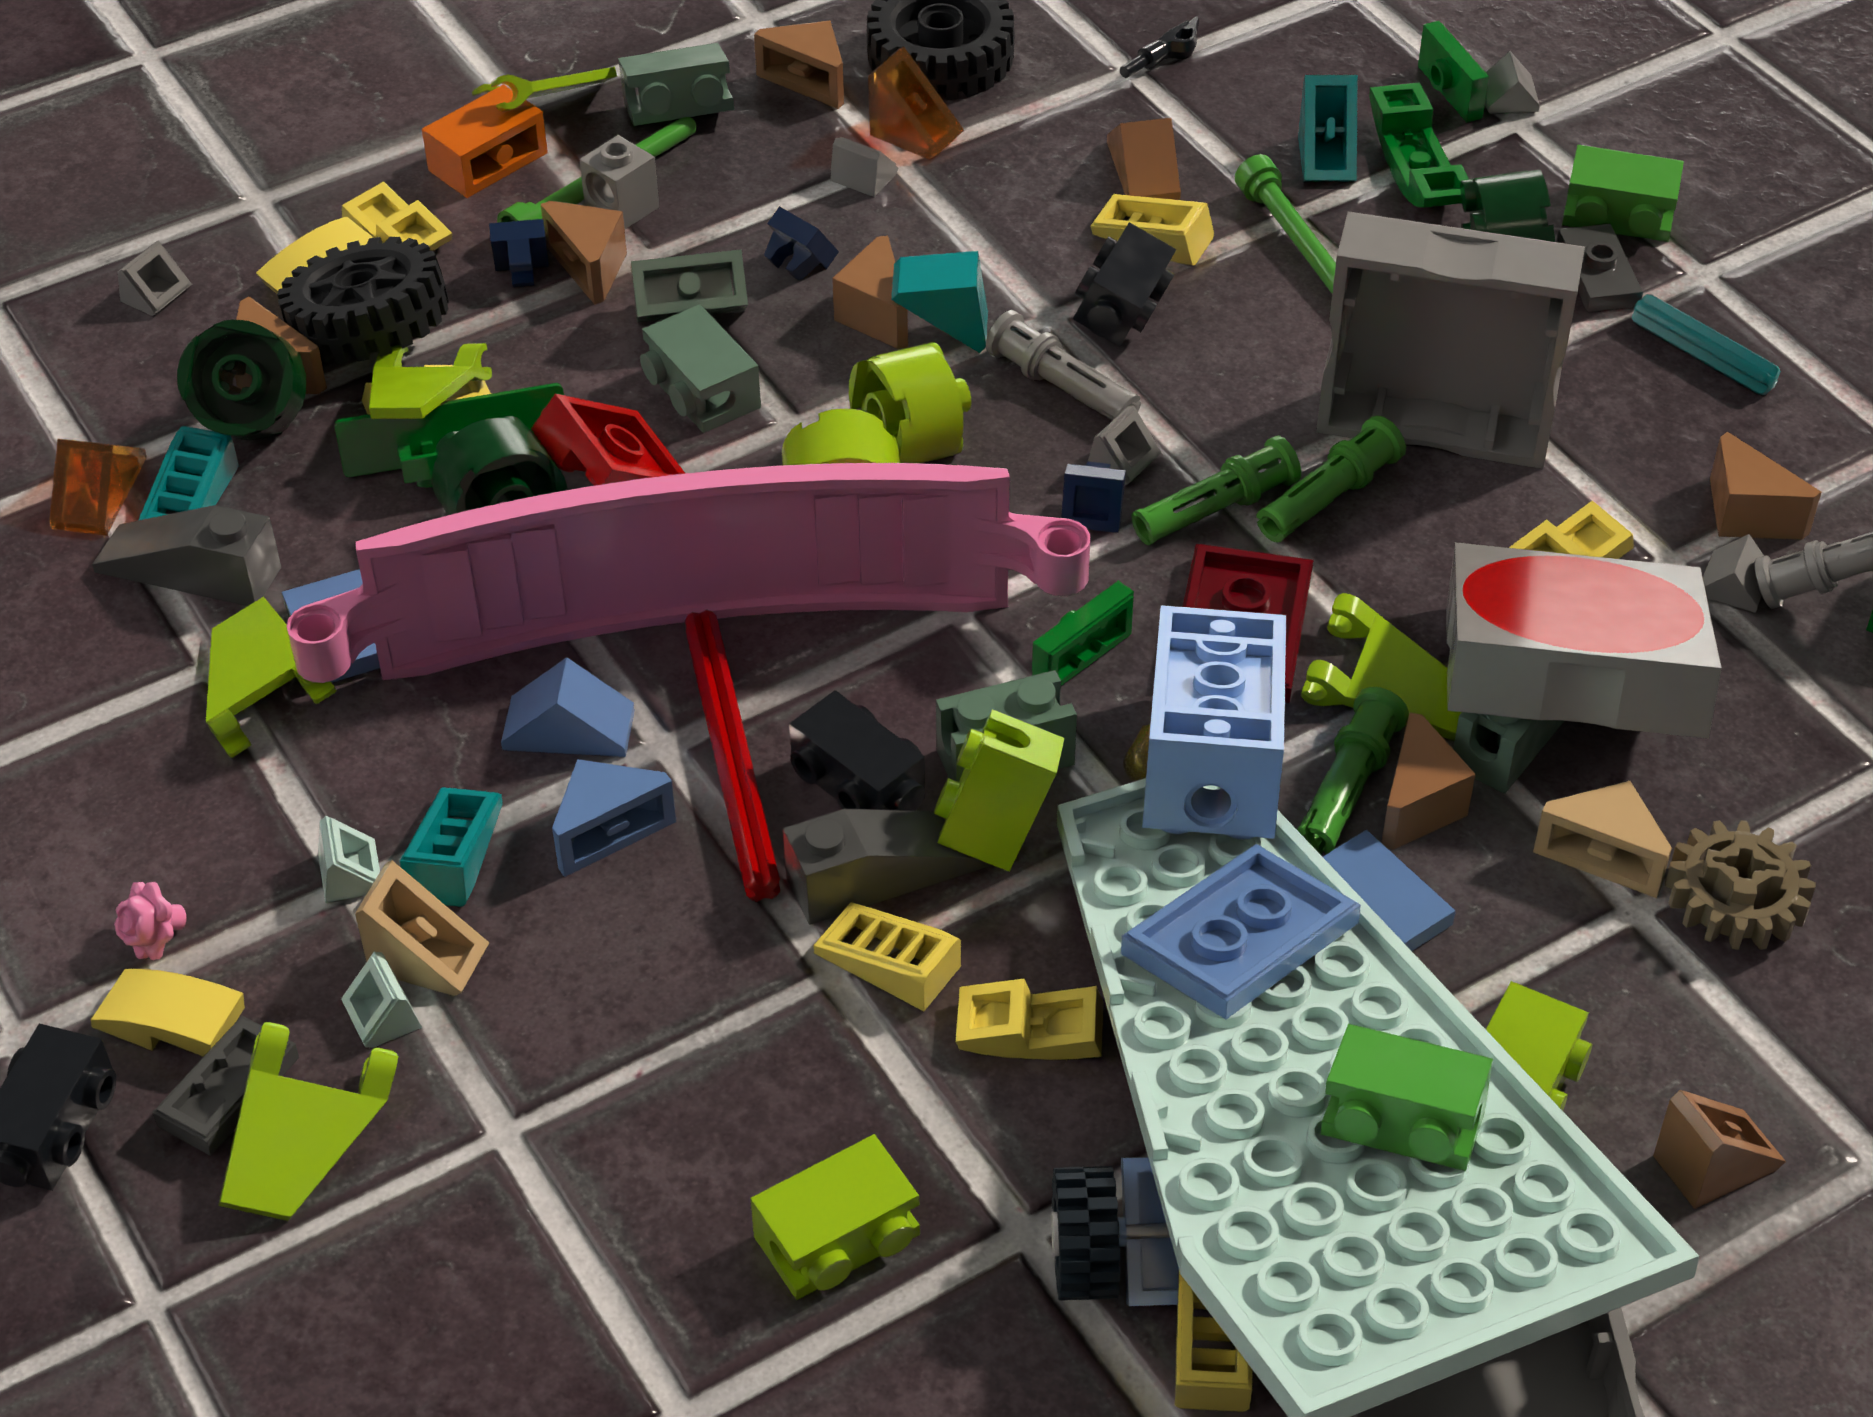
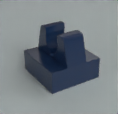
M780 206L767 223L773 230V233L765 250V257L775 267L779 268L786 257L794 254L785 269L797 280L805 278L818 265L827 269L839 253L818 228Z
M544 220L489 223L495 271L510 270L513 287L534 286L533 268L549 267Z
M1087 461L1085 466L1067 464L1064 475L1061 518L1078 521L1088 530L1119 533L1126 470L1111 469V464Z

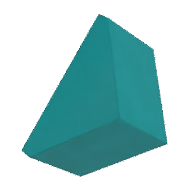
M1358 75L1304 76L1298 132L1303 182L1357 181Z
M978 251L900 257L894 263L892 301L978 353H981L986 348L988 309Z

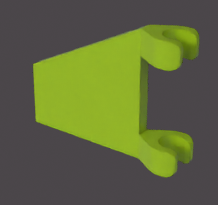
M615 67L532 82L508 74L494 79L491 84H483L472 91V96L488 93L500 87L498 85L506 84L512 90V100L509 103L497 104L496 107L500 111H509L520 106L526 99L603 83L617 77Z
M463 344L457 353L453 366L402 367V356L405 352H408V346L402 349L399 345L391 346V354L384 356L378 354L373 367L369 403L371 419H423L469 381L489 380L492 377L491 367L481 366V356L484 351H487V344Z
M1347 593L1339 594L1332 606L1333 614L1327 625L1328 631L1335 637L1343 639L1367 637L1352 679L1327 661H1313L1307 670L1306 681L1301 692L1304 701L1316 706L1345 705L1353 708L1354 700L1362 689L1381 687L1398 695L1406 703L1409 714L1423 715L1442 737L1455 741L1458 719L1462 712L1448 711V668L1376 613L1361 599Z
M264 596L213 627L211 632L206 723L230 758H233L252 745L240 728V724L234 715L296 677L315 704L320 703L337 691L330 681L325 683L311 682L298 674L287 632V624Z
M265 1022L254 1041L249 1074L218 1206L289 1221L387 1102L398 1062L396 1052L379 1047L372 1049L362 1067L358 1093L279 1076L290 1031L284 1025Z

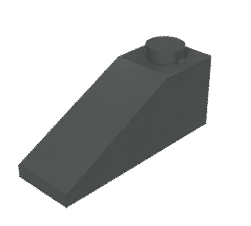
M217 505L119 524L92 564L95 573L249 606L265 595L282 568L269 516Z
M842 809L783 828L786 879L809 925L840 915L850 902L869 906L989 867L990 864L938 844L939 834L944 826L945 818L935 815L934 811Z

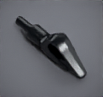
M1196 16L1191 21L1186 20L1170 29L1159 40L1139 49L1136 58L1120 67L1122 77L1128 78L1142 68L1152 69L1164 59L1189 58L1197 45L1199 18Z

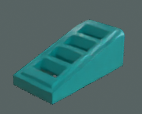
M181 426L170 443L139 520L168 515L165 514L167 510L183 512L216 505L239 467L231 436L210 430ZM177 493L193 495V497H191V496H186V495H181V494H177Z
M446 787L440 788L400 860V867L443 904L457 907L464 906L475 886L502 808V794ZM449 816H453V817L473 818V820L453 819V818H448V817H449Z

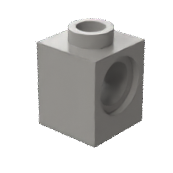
M617 135L579 159L585 206L623 211L624 229H627L659 208L656 165L653 155Z

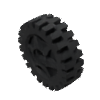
M875 0L871 5V11H868L867 53L869 66L873 73L876 72L879 81L882 83L889 81V88L896 92L905 87L906 96L917 98L920 92H925L926 100H937L938 93H945L947 100L958 99V92L963 91L967 97L977 95L978 86L987 91L994 87V80L1000 82L1006 77V70L1010 71L1014 58L1015 31L1014 14L1012 9H1009L1007 0Z
M381 237L369 238L366 245L360 246L358 240L347 243V249L342 251L337 247L326 250L327 257L321 258L316 255L307 260L308 267L298 266L292 271L293 277H286L281 283L282 289H279L277 294L284 322L319 347L321 362L325 363L333 357L336 363H347L352 356H356L358 362L370 360V355L373 352L378 351L380 356L391 354V346L399 345L403 349L413 344L412 336L423 338L429 334V326L437 327L442 322L441 315H446L449 309V298L444 278L434 251L430 250V247L425 243L418 244V241L408 238L402 242L401 237H389L385 243H382Z

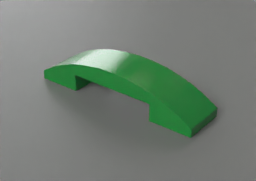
M1420 82L1370 87L1369 98L1383 154L1391 174L1405 198L1416 207L1462 204L1460 182L1469 178L1462 164L1451 165L1432 129L1433 107Z

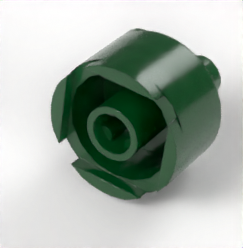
M1524 170L1461 180L1460 193L1463 210L1465 213L1470 212V222L1462 223L1461 228L1555 242L1554 225H1548L1545 207H1550L1551 204L1547 185L1541 170Z
M232 319L214 324L199 336H195L186 345L178 364L177 385L189 411L201 425L209 430L236 439L259 440L284 432L297 416L306 394V373L300 354L283 337L256 323ZM247 373L252 376L250 387H243L241 390L233 385L235 375L241 376Z
M506 416L472 423L460 431L445 434L436 446L437 458L432 471V486L438 501L447 515L568 490L561 470L533 431L525 426L517 417Z

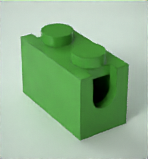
M1577 145L1562 225L1583 227L1611 224L1615 234L1669 242L1684 161Z
M1348 1024L1326 1081L1325 1094L1331 1095L1322 1120L1320 1135L1466 1171L1485 1113L1493 1058Z

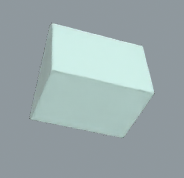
M328 816L319 821L318 858L325 903L365 896L380 873L375 839Z
M374 951L341 998L364 1046L369 1048L377 1047L422 1028L382 952Z

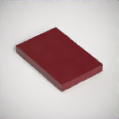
M1196 544L1183 607L1286 615L1285 703H1290L1314 560Z

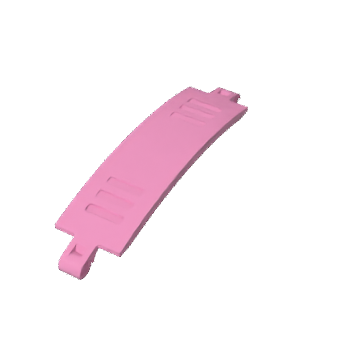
M832 463L767 466L676 474L582 487L513 500L443 516L356 541V553L363 584L357 589L299 608L288 618L286 627L298 674L308 681L325 683L336 680L344 675L350 668L351 663H354L359 653L373 643L376 645L382 679L390 680L429 675L457 666L548 644L651 626L684 623L686 617L691 612L701 613L706 609L716 614L717 619L750 615L839 610L973 612L1008 607L1009 569L1025 575L1044 592L1055 596H1069L1084 589L1089 581L1090 533L1080 522L1071 519L1011 513L1009 511L1010 477L1006 468L920 463Z

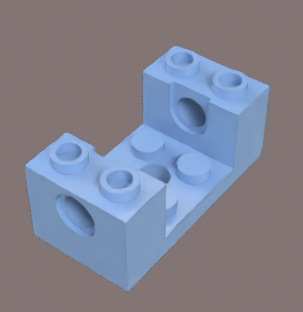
M1161 605L1142 828L1161 829L1171 834H1184L1187 832L1224 834L1242 840L1254 837L1275 839L1284 754L1286 615ZM1213 785L1220 787V789L1210 790L1203 787Z

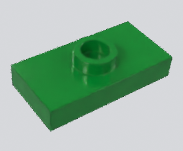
M1440 21L1423 24L1418 67L1430 80L1433 88L1446 98L1466 123L1482 119L1489 82L1488 74Z
M1118 580L1077 611L1072 610L1066 613L1056 626L1033 642L1032 676L1056 670L1062 686L1132 634L1134 591Z

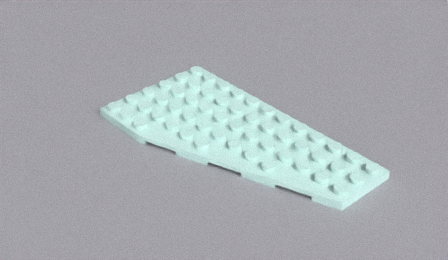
M1146 778L1058 805L1057 828L1180 1274L1288 1417H1351L1695 1277L1699 1255L1279 810L1277 811L1275 839L1254 837L1242 840L1224 834L1200 832L1171 834L1161 829L1142 828ZM1213 785L1203 787L1210 790L1220 789V787ZM1257 844L1361 904L1359 923L1225 1020L1121 954L1122 935ZM1348 1024L1493 1058L1485 1113L1466 1171L1320 1135L1322 1120L1331 1095L1325 1094L1326 1081Z

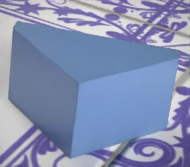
M566 657L511 696L501 740L502 750L626 757L635 712L634 702Z
M577 759L552 826L558 869L563 876L566 877L675 823L673 787L669 776L665 772Z

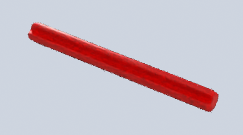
M707 609L701 613L691 612L685 619L686 635L745 893L749 899L755 902L764 898L773 899L777 897L781 890L779 885L780 877L717 615Z

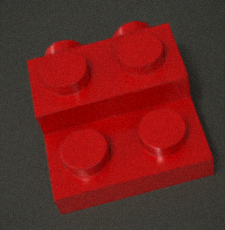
M555 393L531 428L559 469L566 472H574V470L583 471L587 479L594 486L685 474L637 410Z

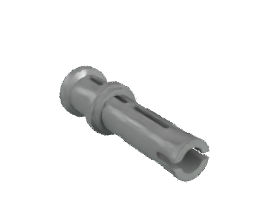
M1014 310L1006 311L992 325L986 339L987 352L994 357H1006L1021 367L1023 375L1031 380L1046 379L1111 421L1128 406L1134 405L1139 412L1141 406L1140 396L1121 387L1097 370L1066 353V351L1062 350V344L1057 336L1049 332L1039 333L1025 324L1023 316Z
M1873 532L1827 545L1824 541L1818 542L1814 540L1805 543L1804 550L1776 559H1771L1768 555L1756 558V578L1767 605L1771 609L1783 606L1784 599L1817 590L1820 594L1832 592L1833 588L1838 586L1839 580L1873 571Z

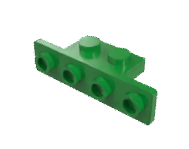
M552 383L445 401L423 419H371L370 414L338 419L335 421L334 427L343 473L346 477H354L402 468L405 484L416 482L418 487H433L432 471L437 458L436 446L445 434L460 431L466 426L481 420L503 418L506 416L519 418L531 430L555 393L564 395L563 388L559 383Z

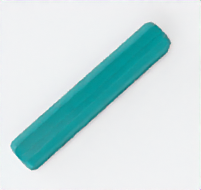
M1646 294L1635 304L1632 320L1638 326L1758 395H1766L1776 386L1781 371L1772 362L1654 295Z

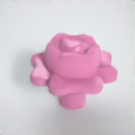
M134 882L131 886L129 898L122 901L116 907L117 919L114 924L116 935L124 941L126 946H133L135 956L138 959H146L148 957L151 960L161 959L165 944L173 938V931L183 929L186 924L184 908L180 904L171 905L161 895L160 888L156 882L146 884Z

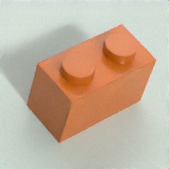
M504 84L422 128L428 171L464 197L469 198L548 153L543 111L527 100L515 109L509 111L498 110L497 104L509 103L513 97L512 90Z

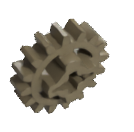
M1720 820L1713 821L1709 836L1703 831L1694 828L1690 830L1687 844L1680 842L1676 844L1665 879V886L1672 889L1668 903L1670 908H1686L1682 922L1686 928L1699 923L1706 926L1704 939L1706 941L1712 942L1719 934L1729 936V943L1732 949L1739 950L1743 938H1751L1760 950L1767 949L1771 933L1778 939L1786 942L1791 937L1794 925L1800 927L1804 925L1816 887V882L1807 879L1811 864L1807 860L1793 861L1797 845L1793 842L1783 843L1780 846L1772 842L1774 830L1769 827L1758 836L1750 833L1747 821L1741 820L1736 831H1728Z

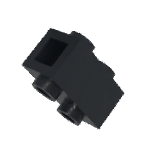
M1130 222L1118 241L1108 236L1092 264L1100 270L1090 265L1074 293L1083 301L1073 320L1119 347L1122 345L1131 327L1141 333L1157 306V303L1148 298L1159 303L1175 275L1167 270L1166 267L1177 249Z
M836 690L789 723L790 761L795 772L808 784H817L837 800L842 809L916 811L925 799V756L922 755L918 747L912 741L896 736L880 724L866 707L853 704Z
M39 1023L26 1046L15 1052L8 1067L7 1077L0 1087L1 1183L12 1187H23L25 1184L53 1191L65 1168L72 1166L78 1160L83 1149L85 1133L97 1112L104 1110L109 1105L116 1088V1073L112 1068L101 1038Z

